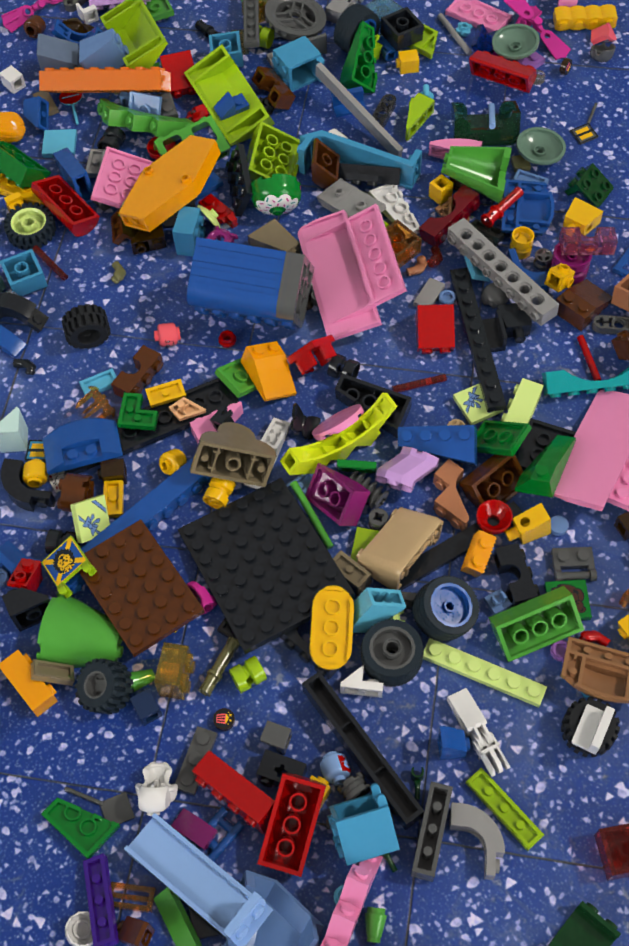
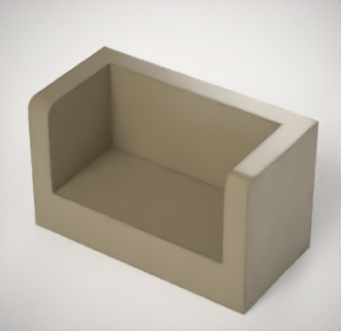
M340 550L333 560L347 582L356 589V595L359 596L361 589L371 585L372 574Z

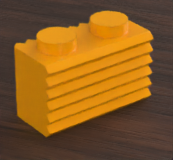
M481 530L473 535L461 567L462 572L474 577H479L485 573V566L488 565V559L492 554L491 551H493L492 548L496 543L495 540H497L496 536Z

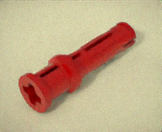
M515 187L500 203L492 205L490 211L481 216L482 223L486 227L491 228L497 219H501L504 212L523 196V190L520 187Z

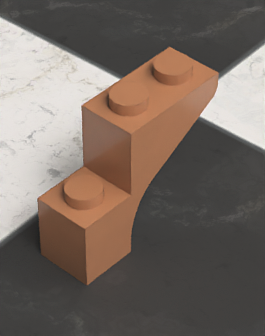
M448 459L434 473L433 483L437 489L443 492L435 499L433 510H435L438 516L447 519L454 528L463 531L468 527L469 515L456 486L463 478L464 469Z

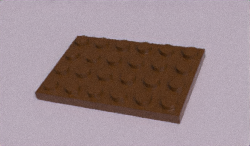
M141 519L84 553L97 572L91 577L81 569L79 574L133 657H136L205 613L199 601Z

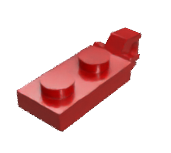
M211 193L198 202L199 205L208 210L213 208L219 215L217 220L220 224L227 223L232 228L238 225L235 213Z

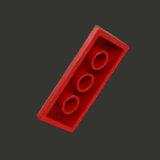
M477 50L469 58L472 75L526 93H530L537 77L534 67L522 65L515 60H507L503 56L491 55L488 51Z

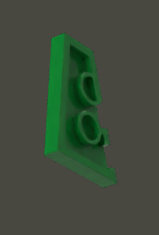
M58 797L41 813L42 817L86 859L91 858L121 827L120 824L114 821L111 822L100 815L90 813Z

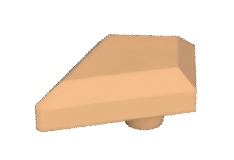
M185 397L169 406V410L179 421L206 413L205 408Z

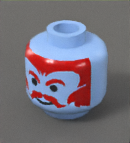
M332 751L323 756L320 762L323 778L329 784H334V786L343 785L342 782L351 775V769L346 756L338 751Z

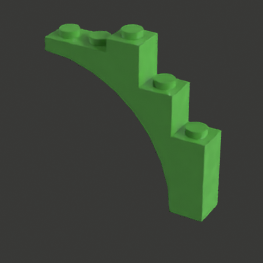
M100 98V103L97 105V111L106 125L127 127L134 132H150L156 137H165L173 130H180L188 123H194L185 118L137 111L115 104L104 98Z

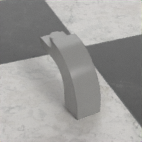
M452 802L450 806L449 830L468 832L479 839L485 855L484 879L493 880L496 873L499 874L500 859H496V857L503 858L505 854V845L500 829L493 819L479 808L469 804Z

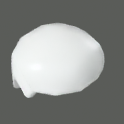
M78 911L66 923L65 936L72 946L93 945L88 911Z

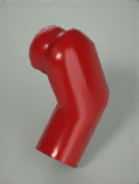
M596 630L583 631L578 638L587 642L595 641L605 647L611 641Z

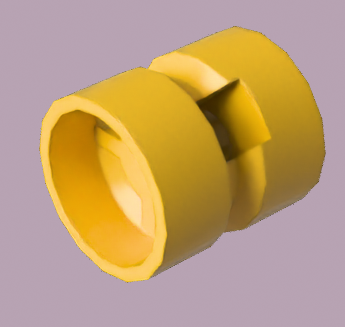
M520 226L512 232L509 249L515 248L519 259H526L531 254L534 242L533 230Z
M212 477L209 487L202 498L203 501L215 509L223 506L226 507L229 501L228 497L232 494L236 483Z

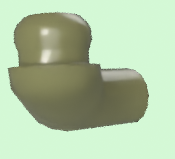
M118 261L112 263V268L115 272L111 280L115 284H119L126 276V271Z

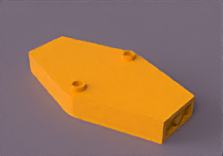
M190 135L152 164L145 167L119 211L124 225L151 232L201 193L221 154L216 140Z

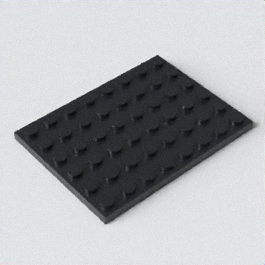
M282 478L227 504L226 507L223 506L177 529L245 654L310 621L313 599L326 586L342 587L352 598L355 597L351 586Z

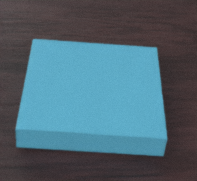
M44 130L42 157L52 158V153L64 148H68L75 156L77 130Z

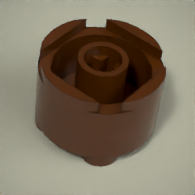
M67 473L64 479L60 478L58 488L61 490V496L58 498L57 508L62 509V511L71 512L70 504L94 497V481H90L93 477L90 475Z

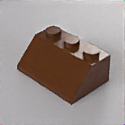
M494 454L461 480L459 485L466 498L477 508L487 500L495 499L506 503L518 493L515 492V487L520 475L524 471L515 455L504 456Z

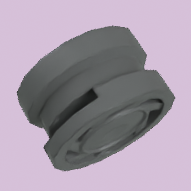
M362 772L356 773L357 777L350 776L343 781V787L338 786V793L347 798L345 801L365 796L371 790V784H366L365 776Z

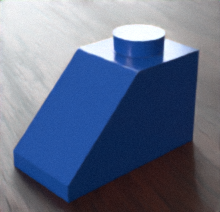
M40 96L23 100V115L42 131L49 130V102Z
M448 726L439 727L437 743L440 760L466 758L467 751L470 750L469 737H465L464 730Z

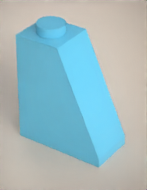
M366 587L354 601L353 633H366L377 622L388 620L406 608V604L401 590Z

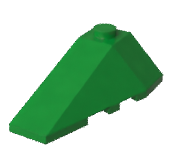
M364 21L360 22L342 68L340 83L347 89L362 86L364 93L373 94L375 93L377 73H375L374 65L376 64V58H374L375 31L374 27Z
M557 435L520 475L515 492L553 498L576 442V437Z

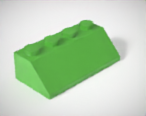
M565 586L488 617L495 637L508 662L584 630L573 595Z

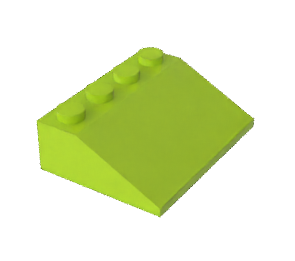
M260 121L252 134L247 154L251 183L259 177L263 179L271 178L272 174H288L296 177L299 166L297 164V147L300 144V140Z

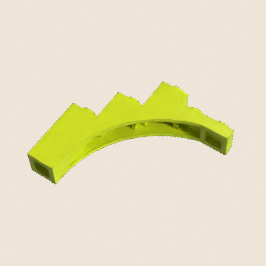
M382 393L354 424L324 440L301 447L289 448L280 462L289 475L314 474L318 463L327 466L331 460L347 459L356 446H371L381 434L379 429L398 406L388 393Z

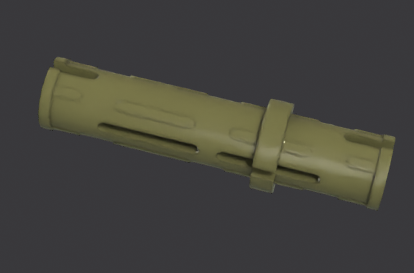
M233 637L228 638L214 665L206 672L207 676L198 689L203 695L210 697L217 683L222 680L224 670L240 646L237 639Z

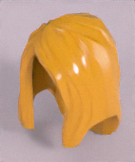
M0 112V141L11 143L22 140L26 131L23 119L15 112Z

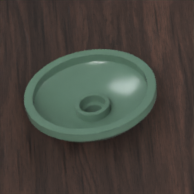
M525 24L506 25L500 28L492 39L493 50L499 56L509 60H520L532 55L538 49L540 43L538 32Z
M532 127L520 133L516 142L519 154L528 162L536 165L557 163L563 158L566 151V144L563 138L555 131L543 127Z

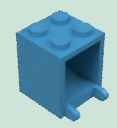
M302 36L273 49L272 62L274 64V71L293 92L319 80L316 76V65L320 62L324 64V59L306 36Z
M373 783L370 786L371 794L329 806L330 815H327V819L333 833V842L339 858H344L347 866L400 850L386 797L384 794H381L377 783Z

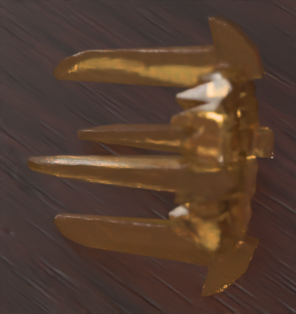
M88 386L91 391L76 404V408H78L91 397L95 399L82 412L83 415L92 409L83 418H88L101 408H103V413L97 418H106L110 414L114 418L115 408L114 406L111 407L108 403L109 401L105 399L106 395L101 394L98 391V387Z

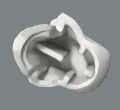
M154 761L148 764L143 769L145 782L135 785L138 796V808L143 812H147L148 816H152L154 813L160 815V812L168 808L170 803L176 798L178 785L169 784L172 768L166 762L157 763Z

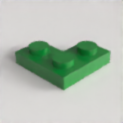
M124 392L117 423L118 428L155 431L158 411L141 410L143 395Z

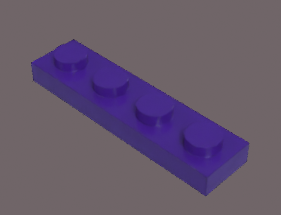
M102 853L84 860L83 867L93 946H113L119 943L108 859Z

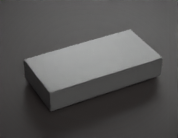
M429 278L414 300L413 306L434 305L439 298L440 292L445 289V284Z

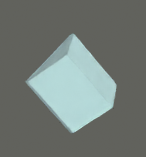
M18 407L0 421V453L27 451L28 427Z

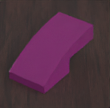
M183 808L171 825L183 837L204 851L218 833L215 828Z

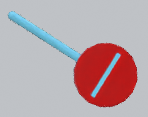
M61 93L59 96L60 102L64 105L72 106L75 123L78 125L79 122L74 104L81 101L82 93Z

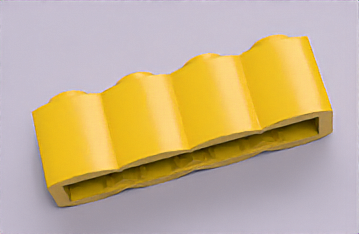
M612 4L602 6L588 5L586 7L576 5L570 8L559 6L554 8L553 12L554 28L557 31L569 29L583 30L585 28L593 30L608 22L612 28H615L618 20L616 7Z

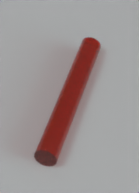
M39 246L33 247V251L63 281L68 278V275Z
M446 374L403 383L392 386V390L394 392H401L447 381Z

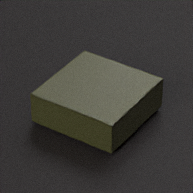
M521 155L511 156L514 172H517L518 169L524 171L531 170L530 162Z

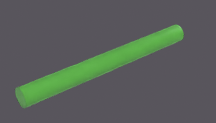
M293 481L290 486L327 550L331 549L334 546L298 482Z

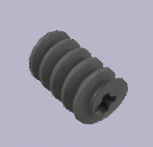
M355 471L349 478L360 483L370 491L366 504H369V508L376 509L382 506L389 495V491L387 490L382 493L383 486L376 489L378 484L376 481L370 484L371 477L364 479L366 476L365 472L358 475L359 471Z

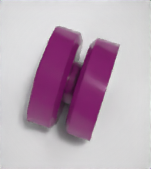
M574 239L563 240L554 248L550 268L560 263L568 265L572 270L576 271L573 277V284H577L587 277L593 255L587 244Z

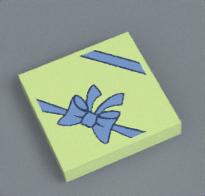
M480 384L453 394L454 401L470 425H475L504 412V410L487 412Z
M98 495L70 504L77 543L92 540L110 525L105 495Z

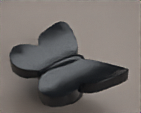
M297 403L293 404V419L290 424L292 431L296 433L302 432V436L307 440L314 438L312 431L319 425L321 419L315 416L306 417Z

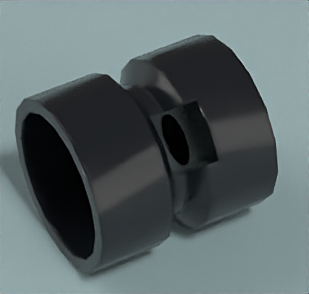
M108 126L98 141L97 147L98 149H106L108 146L119 150L126 139V135L119 127Z
M336 353L337 356L333 357L329 363L327 375L338 379L343 373L357 378L360 362L353 359L347 360L345 356Z
M50 529L45 541L46 553L51 554L70 535L77 542L76 533L66 531L64 534L62 530Z

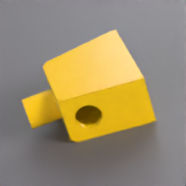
M575 197L564 218L563 228H565V235L570 238L574 234L585 237L600 224L603 211Z
M539 503L513 518V527L504 532L509 542L519 538L522 544H526L551 534V518L543 504Z

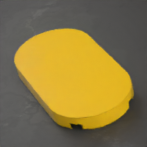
M326 586L316 594L312 602L309 651L313 662L325 670L341 668L347 663L352 653L354 602L351 595L339 586Z

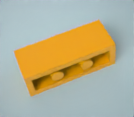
M17 650L0 663V669L38 717L58 702L54 696L57 692L50 683L46 685L42 681L31 680L32 660L27 653L22 655Z

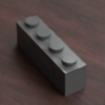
M431 781L411 877L430 882L434 880L453 789L452 786Z

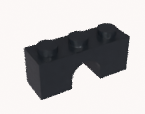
M514 543L495 548L493 558L499 574L508 572L518 578V581L508 584L506 590L512 607L540 596L539 588L532 580V570L530 566L527 567L525 552L523 549H520L519 544Z

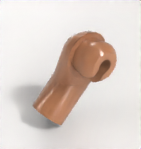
M418 256L416 265L406 268L408 277L424 272L427 266L425 256Z

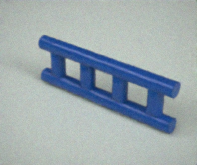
M223 806L208 822L213 828L219 825L227 832L219 843L213 839L208 846L212 851L207 857L213 862L245 827L240 821L233 826L224 817L228 814V811Z

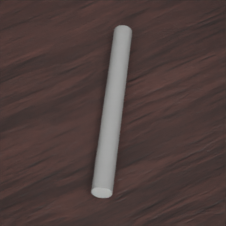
M439 13L437 18L467 56L471 55L472 50L445 16Z

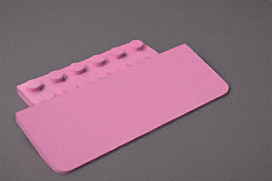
M374 204L349 218L346 211L341 210L315 219L299 229L298 239L302 252L314 266L312 287L326 335H333L335 340H339L382 325L376 306L407 292L379 206Z
M605 389L596 394L574 435L576 442L554 496L566 502L601 512L606 502L629 511V394L617 391L605 392Z

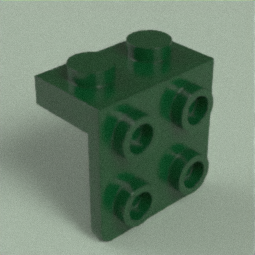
M592 163L585 168L581 167L575 173L577 176L567 183L568 187L564 192L570 196L579 190L594 207L598 208L614 187Z

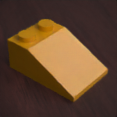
M277 341L245 347L240 362L265 402L297 394L286 355Z

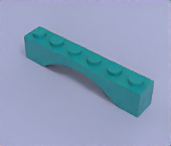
M629 366L620 374L602 381L581 379L565 370L542 373L544 395L556 398L561 397V393L567 392L568 396L580 395L579 391L586 390L587 394L598 393V389L604 388L605 392L615 391L616 387L623 386V390L629 389Z

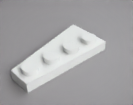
M383 185L368 192L371 197L386 205V209L383 211L384 215L405 238L420 233V226L414 214L410 212L408 203L404 201L403 193L401 190L399 191L398 185Z

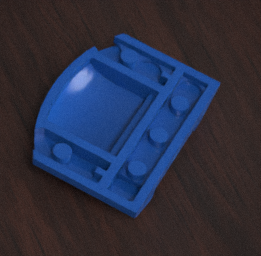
M505 179L503 199L515 187H520L524 194L504 212L501 232L512 233L515 228L525 226L533 230L534 235L543 236L550 227L554 215V198L552 192H548L546 189V182Z
M106 418L74 420L57 427L42 439L48 475L123 456L116 420Z

